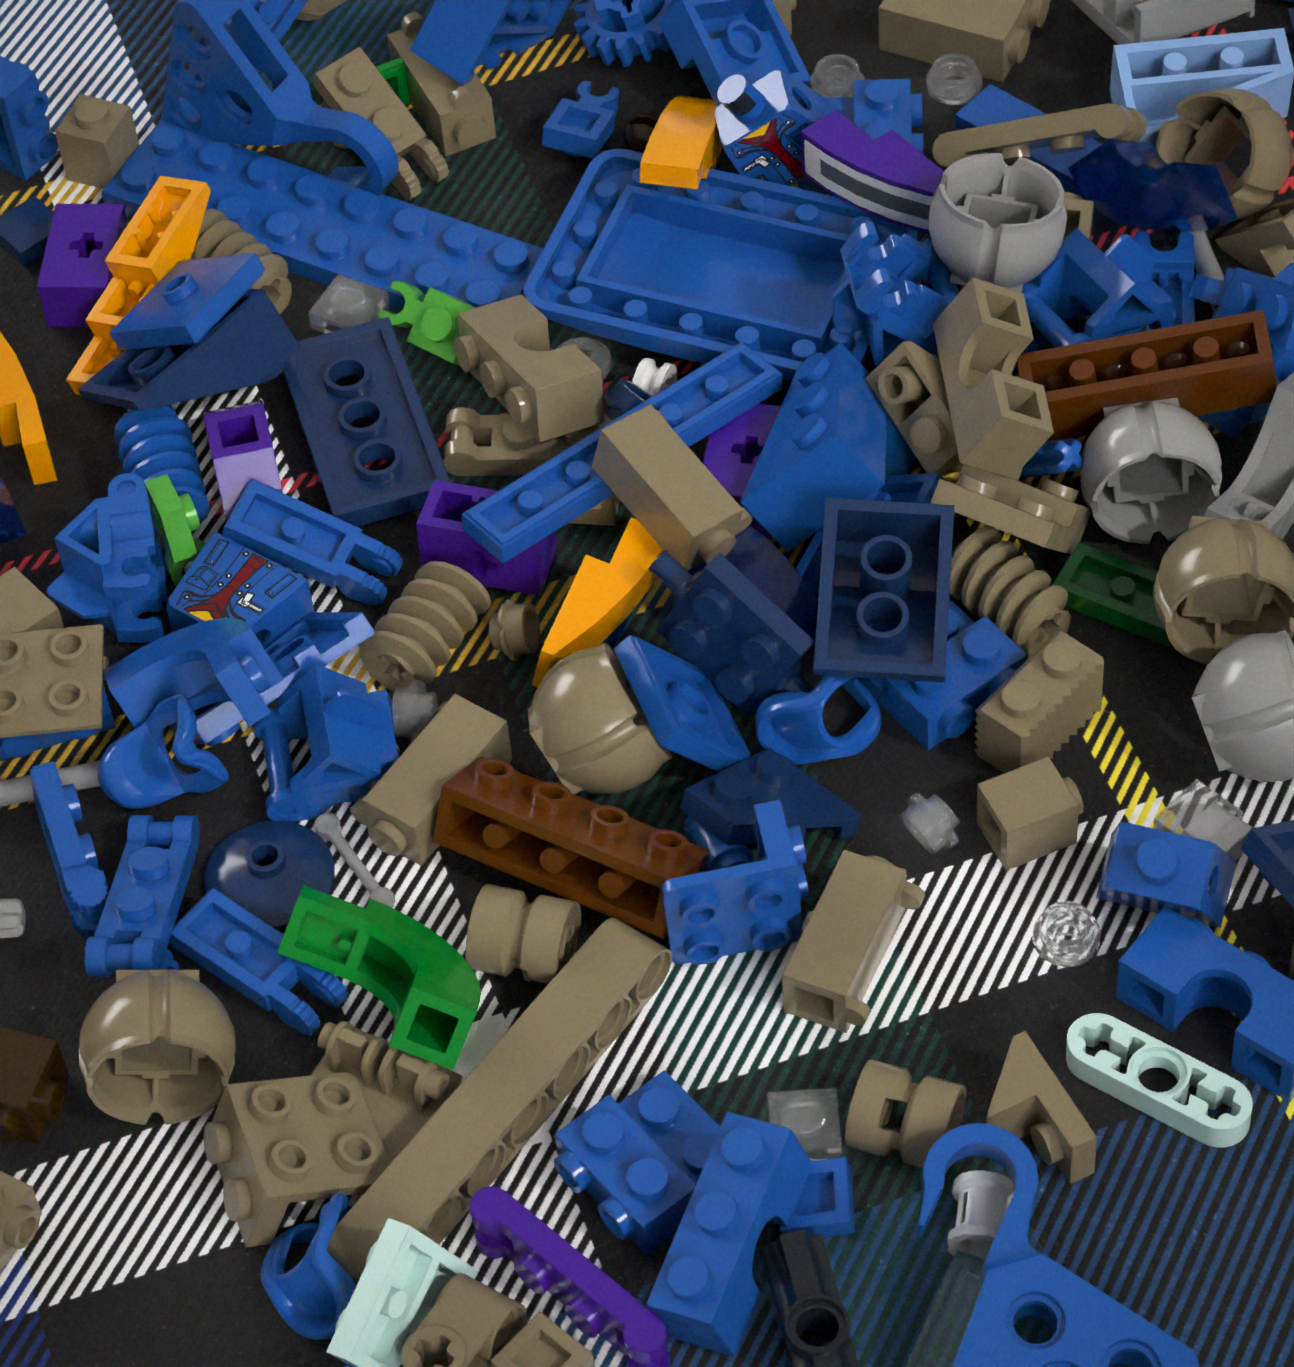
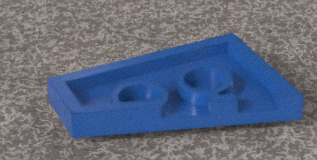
M308 612L265 645V651L283 677L282 681L262 692L267 705L276 701L314 664L325 667L374 635L375 631L363 612ZM217 702L195 710L197 732L193 742L194 744L213 746L234 734L240 727L239 722L244 719L233 702ZM174 722L169 726L174 734H176L177 722Z

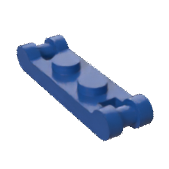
M152 815L130 816L127 828V842L95 935L90 936L86 943L85 969L89 977H110L113 970H160L199 848L200 826L197 816L177 815L173 822H155ZM159 847H170V848H169V849H162V848H159Z

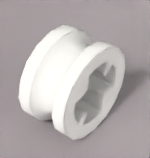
M643 358L635 371L632 383L645 390L651 396H654L677 382V368L674 364L664 363L659 368L656 367L654 359Z

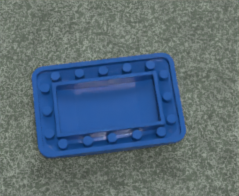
M612 149L596 155L589 163L528 276L523 290L524 297L547 319L631 346L706 364L738 343L743 342L781 372L782 379L793 380L797 369L807 358L818 352L824 355L840 343L846 347L862 366L869 354L870 346L865 330L840 334L835 331L833 323L832 293L848 279L840 249L853 231L864 222H873L879 239L871 247L882 245L891 234L901 237L905 233L919 241V231L890 223L859 210L835 196L711 168L707 179L700 180L698 190L640 183V162L644 153L627 149Z

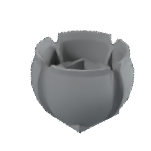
M1002 153L977 154L962 158L951 164L943 172L942 180L933 195L928 219L929 233L934 249L943 264L951 271L949 283L966 285L972 277L1021 293L1023 284L1036 278L1054 261L1062 245L1067 222L1064 189L1051 171L1023 157H1019L1011 166L1005 164Z
M1178 397L1104 407V419L1088 437L1081 455L1083 465L1079 469L1080 483L1085 503L1093 512L1094 519L1101 529L1120 540L1149 544L1155 532H1161L1168 541L1177 539L1188 530L1192 516L1204 517L1207 507L1220 497L1222 461L1217 442L1200 419L1179 406Z
M1286 630L1278 633H1254L1235 640L1217 653L1206 666L1193 693L1192 700L1219 772L1227 770L1243 778L1261 782L1286 781L1294 778V644Z

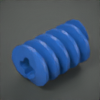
M169 405L144 411L130 410L125 413L116 423L114 432L123 474H137L142 477L144 482L167 474L178 496L189 493L201 524L208 517L210 505L205 495L206 489L201 477V469L196 459L197 453L192 442L193 437L189 425L182 419H179L175 409ZM151 509L152 520L154 524V532L156 534H159Z

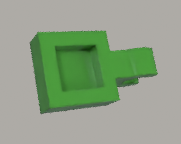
M166 474L145 481V486L155 523L165 547L164 564L173 583L177 586L183 578V567L195 560L205 543L200 539L192 537L191 531L199 529L201 526L189 493L178 496L170 478Z

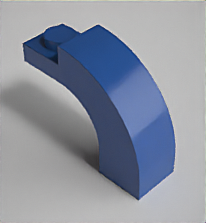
M236 618L213 619L182 628L147 644L103 671L110 692L134 728L144 723L160 702L176 695L184 696L194 711L217 702L231 701L248 727L271 713L262 692L283 680L282 675L248 623Z

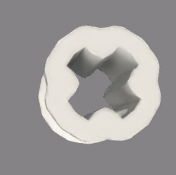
M985 1170L961 1173L955 1178L952 1194L955 1200L958 1201L956 1226L949 1231L947 1241L948 1252L955 1258L968 1263L984 1264L1013 1197L1012 1180L999 1173Z

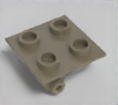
M103 624L0 634V738L102 728L103 681H106L103 671L109 667L108 657L103 656Z
M341 1021L338 1025L328 1022L322 1028L318 1038V1047L326 1050V1054L311 1074L347 1072L357 1078L390 1164L463 1080V1075L390 1047L386 1039L380 1036H373L355 1028L346 1021Z

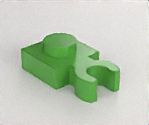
M392 281L390 288L404 296V308L398 314L380 309L379 318L389 317L391 324L400 328L412 327L407 338L408 342L453 364L459 365L454 349V341L457 337H460L458 313L477 307L432 287H429L424 297L418 287L401 281Z

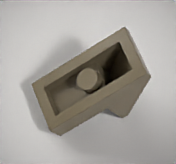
M1294 198L1268 205L1258 213L1241 219L1215 239L1219 248L1252 271L1274 278L1291 262L1294 263Z
M1026 1031L1013 1036L987 1113L986 1124L1003 1128L1018 1138L1031 1133L1035 1148L1043 1161L1048 1165L1056 1163L1069 1184H1073L1095 1172L1097 1136Z

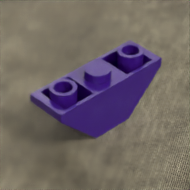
M260 400L203 412L226 522L250 480H255L283 493L263 401Z

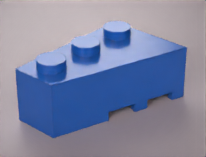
M436 0L410 51L461 85H465L473 80L474 70L482 64L492 70L500 65L502 57L499 54L510 49L519 55L551 37L555 33L572 0Z
M842 343L824 355L821 352L811 355L797 369L740 500V503L787 552L824 527L826 498L864 500L885 485L887 411L865 379L870 373Z

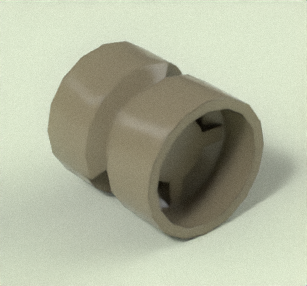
M486 884L477 895L472 909L466 938V961L475 971L504 977L508 976L515 968H519L522 970L525 981L548 985L577 952L581 930L580 904L577 901L540 895L533 903H528L526 894L521 890Z
M870 1059L861 1072L850 1104L845 1130V1145L849 1148L880 1157L887 1156L893 1149L898 1150L905 1164L923 1169L927 1154L934 1143L948 1131L961 1126L966 1103L965 1085L929 1075L919 1083L912 1082L908 1069ZM899 1101L908 1103L901 1128L893 1126Z

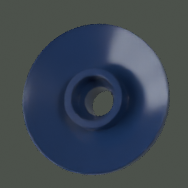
M269 820L250 824L226 837L216 847L208 860L204 883L206 894L214 888L277 931L286 929L303 885L330 895L335 881V865L328 845L316 832L298 823ZM274 862L268 866H260L263 863Z

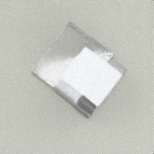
M1197 779L1154 818L1153 829L1215 843L1234 861L1244 853L1240 848L1253 827L1242 820L1243 811Z

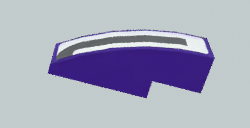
M836 109L800 131L802 174L828 193L859 210L890 223L930 234L928 227L930 205L933 195L942 180L944 171L894 130H890L873 140Z

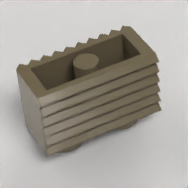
M1057 631L975 710L978 715L975 718L977 724L974 726L977 729V732L974 734L977 737V740L974 742L977 745L974 749L977 755L1003 773L1048 756L1050 759H1053V751H1061V743H1069V736L1077 735V728L1085 727V720L1093 719V712L1101 711L1104 672L1103 657L1063 631Z

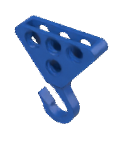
M180 0L175 5L161 120L170 122L213 141L227 144L277 146L295 142L323 141L344 144L363 160L367 168L363 166L335 167L328 176L357 185V188L370 191L377 196L397 176L399 171L398 157L394 147L384 133L372 122L356 113L319 107L312 100L308 81L249 0ZM230 18L232 20V25L226 23ZM187 24L194 27L193 38L188 31ZM204 38L208 40L210 47L207 46V44L204 41ZM182 60L189 63L188 73L183 66ZM254 68L262 71L270 79L273 90L268 88ZM199 73L202 74L203 78L205 79V83L201 79Z
M974 1123L956 1127L942 1135L934 1143L925 1159L920 1185L923 1201L917 1231L918 1237L923 1235L942 1195L945 1182L944 1176L947 1170L958 1160L969 1156H983L995 1160L1010 1175L1014 1189L1013 1197L984 1262L980 1277L981 1290L952 1367H1116L1121 1365L1130 1367H1199V1360L1193 1349L1045 1254L1036 1251L1030 1245L1027 1233L1032 1204L1038 1186V1171L1032 1154L1018 1137L998 1126ZM1022 1319H1036L1047 1326L1052 1338L1041 1344L1028 1343L1018 1336L1014 1329V1324Z

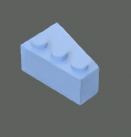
M1284 28L1114 45L1110 80L1112 103L1141 111L1147 121V130L1139 141L1134 143L1120 142L1122 154L1126 157L1125 168L1127 178L1156 167V141L1164 121L1178 119L1179 115L1174 107L1190 95L1218 87L1244 89L1259 95L1267 101L1272 110L1280 114L1282 118L1287 117L1294 68Z

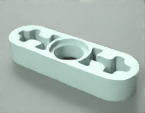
M1087 1014L1078 1018L1070 1026L1067 1033L1066 1063L1070 1071L1078 1079L1211 1147L1224 1148L1233 1146L1247 1135L1253 1103L1250 1092L1238 1080L1107 1014ZM1100 1041L1109 1044V1052L1100 1050L1095 1056L1086 1053V1046L1094 1048ZM1120 1063L1125 1066L1128 1063L1125 1074L1120 1073ZM1163 1068L1174 1074L1178 1083L1171 1090L1154 1092L1145 1088L1140 1083L1138 1077L1147 1069ZM1189 1087H1196V1096L1190 1094L1188 1105L1185 1106L1184 1103L1188 1097ZM1221 1103L1232 1108L1231 1114L1223 1113L1218 1120L1207 1116L1208 1109L1216 1110Z

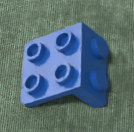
M780 800L754 805L759 861L676 877L662 884L661 890L669 950L672 953L673 963L678 965L686 963L704 965L715 962L722 956L753 950L774 951L789 943L799 941L803 933L800 903L809 901L808 885L802 865L806 863V852L799 824L787 826Z

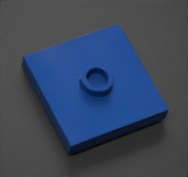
M256 253L179 261L109 334L119 349L125 350L197 344L263 275L266 269Z
M629 635L614 648L660 746L718 772L751 757L721 693L696 665L636 636Z

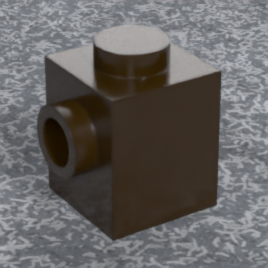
M0 1027V1142H11L14 1139L39 1145L49 1121H56L59 1118L65 1104L66 1084L70 1076L57 1040Z

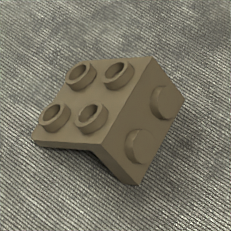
M347 1072L226 1084L212 1122L207 1123L204 1130L206 1156L211 1164H217L224 1184L223 1200L226 1214L231 1221H237L245 1247L271 1244L289 1203L331 1198L332 1195L339 1191L345 1196L364 1194L390 1165L359 1081L354 1075Z

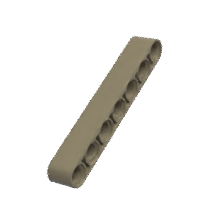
M617 918L607 919L595 930L335 1227L327 1251L349 1273L355 1282H359L366 1267L368 1253L374 1243L378 1241L388 1218L410 1225L437 1244H441L470 1210L469 1205L473 1195L482 1188L490 1187L658 991L672 964L671 950Z

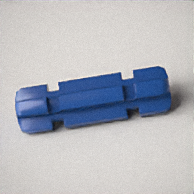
M1075 438L1062 439V441L1060 439L1046 441L1021 468L1023 470L1020 477L1028 478L1059 474L1065 471H1078L1083 465V459L1079 455L1082 445Z

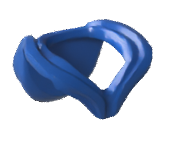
M824 675L817 686L809 693L783 692L771 695L763 700L756 713V738L764 750L771 748L778 754L790 759L794 765L849 757L862 752L877 737L882 726L881 711L872 693L857 680L858 677ZM842 685L864 709L866 714L846 734L832 736L824 727L823 708L832 693Z
M181 695L172 696L160 702L144 723L112 742L101 757L97 773L99 785L103 792L112 801L128 809L155 806L187 792H210L225 784L229 779V774L222 762L214 754L194 746L193 741L197 732L195 712L188 700ZM177 722V730L172 748L178 761L183 765L198 768L200 771L194 774L183 772L171 760L164 744L166 725Z
M340 1191L332 1195L330 1201L322 1206L320 1223H302L279 1234L271 1243L260 1270L262 1285L280 1316L298 1334L315 1340L333 1338L337 1320L342 1311L348 1306L357 1286L349 1273L327 1251L335 1227L347 1214L348 1197ZM310 1243L302 1260L289 1272L284 1273L285 1260L290 1244Z

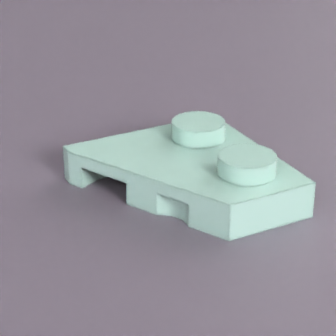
M388 1218L378 1241L374 1243L368 1253L366 1267L348 1306L342 1311L337 1320L335 1334L326 1352L344 1363L350 1364L351 1367H399L402 1364L401 1352L406 1339L413 1334L435 1305L445 1285L459 1273H465L475 1279L478 1270L410 1225Z

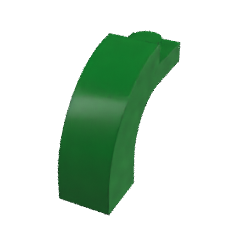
M303 885L277 953L337 975L363 987L381 1000L394 1018L395 1026L389 1043L390 1047L454 1070L477 1013L481 997L477 976L464 957L431 929L385 904L370 899L367 908H363Z

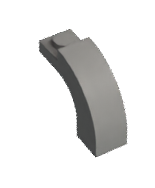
M1294 372L1277 386L1259 436L1239 475L1232 485L1207 507L1204 517L1268 522L1269 530L1282 540L1294 522Z

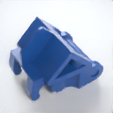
M864 222L853 231L840 249L848 279L832 293L835 331L844 334L865 330L875 366H878L905 341H911L932 355H935L938 349L933 323L959 293L956 284L949 283L951 271L940 260L930 239L922 243L905 233L901 237L891 234L882 245L871 247L878 241V234L873 222ZM922 280L931 284L932 290L922 284L917 285V283Z
M1077 228L1062 242L1054 261L1034 278V282L1023 284L1021 292L1025 297L1030 323L1055 348L1138 333L1147 324H1149L1151 330L1171 327L1174 321L1173 300L1151 280L1154 258L1130 235L1124 234L1120 236L1104 253ZM1092 314L1086 321L1085 331L1076 334L1064 322Z
M134 473L120 474L110 481L108 497L96 498L54 538L64 572L49 585L47 594L49 599L82 619H92L99 624H103L104 627L116 633L118 642H153L165 634L161 619L159 617L139 619L137 617L144 612H159L162 610V602L168 601V576L160 543L155 539L154 524L145 482L142 477Z
M314 664L277 699L278 707L270 708L271 713L253 724L256 737L263 742L270 795L266 798L265 805L267 816L272 821L295 822L316 819L321 814L326 813L333 805L357 801L360 796H366L371 790L370 783L380 780L382 775L402 755L396 746L394 735L398 730L396 707L387 691L380 690L367 693L366 683L318 664ZM309 738L311 760L294 775L288 740Z

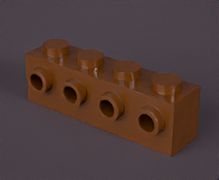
M1264 310L1023 353L1017 359L1020 378L1044 385L1054 433L1047 441L1090 435L1094 428L1104 419V407L1178 397L1180 407L1194 416L1271 403L1277 388Z
M481 756L442 785L432 841L567 899L577 901L579 904L605 915L617 918L624 923L662 939L667 936L661 890L662 884L672 878L706 872L710 850L688 842L687 838L678 832L666 829L659 830L630 818L620 808L598 805L572 794L567 787L561 784L542 782L515 771L505 761L486 759Z

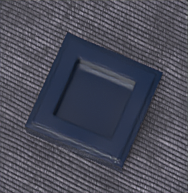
M36 196L31 197L0 216V245L23 267L27 266L44 255L54 213Z

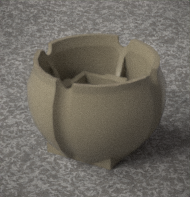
M1218 87L1190 95L1174 107L1179 115L1178 119L1164 121L1156 141V171L1165 193H1170L1175 198H1178L1176 204L1179 207L1188 210L1197 217L1211 221L1232 222L1250 217L1266 208L1274 199V191L1280 190L1284 186L1291 169V164L1294 162V148L1292 147L1285 121L1281 115L1272 110L1270 104L1259 95L1239 88ZM1243 135H1245L1251 141V160L1249 166L1238 179L1225 165L1224 161Z
M1201 516L1191 517L1188 530L1170 545L1162 557L1154 584L1155 609L1159 622L1167 632L1168 640L1185 657L1208 665L1213 656L1237 639L1254 633H1278L1286 630L1290 638L1293 637L1294 555L1286 543L1269 530L1268 522Z
M602 643L593 648L574 651L559 660L544 675L535 691L532 705L527 709L529 730L532 738L563 786L567 787L574 795L580 791L593 794H616L634 789L651 779L664 762L672 758L669 752L671 750L658 744L633 689L626 687L628 678L616 653L607 643Z
M116 970V983L106 989L87 1012L79 1035V1067L86 1082L88 1096L106 1114L135 1124L145 1125L151 1114L155 1112L162 1116L166 1125L191 1120L207 1113L219 1104L225 1085L228 1084L235 1065L236 1044L232 1021L222 1002L211 990L199 982V970Z

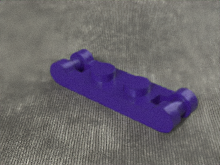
M490 1186L480 1189L473 1195L469 1208L472 1222L475 1226L474 1233L477 1248L483 1255L488 1258L498 1259L507 1257L514 1263L518 1276L532 1291L539 1295H544L548 1291L565 1305V1311L569 1319L582 1333L590 1338H595L599 1334L627 1357V1367H671L667 1348V1330L659 1317L505 1190Z

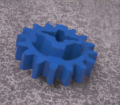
M585 0L586 3L578 4L574 7V12L578 18L574 22V27L582 44L585 45L591 57L600 55L603 63L606 65L612 63L617 56L620 57L624 67L630 66L634 56L641 55L647 63L652 60L653 50L657 48L665 52L671 50L658 21L669 10L668 4L672 0Z

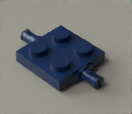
M667 550L662 552L647 569L675 594L672 611L657 629V632L671 644L676 653L696 665L705 677L718 688L719 692L727 700L738 706L749 718L758 710L762 701L771 695L783 692L809 693L814 689L798 672L801 668L802 657L815 641L721 553L694 576L677 562Z

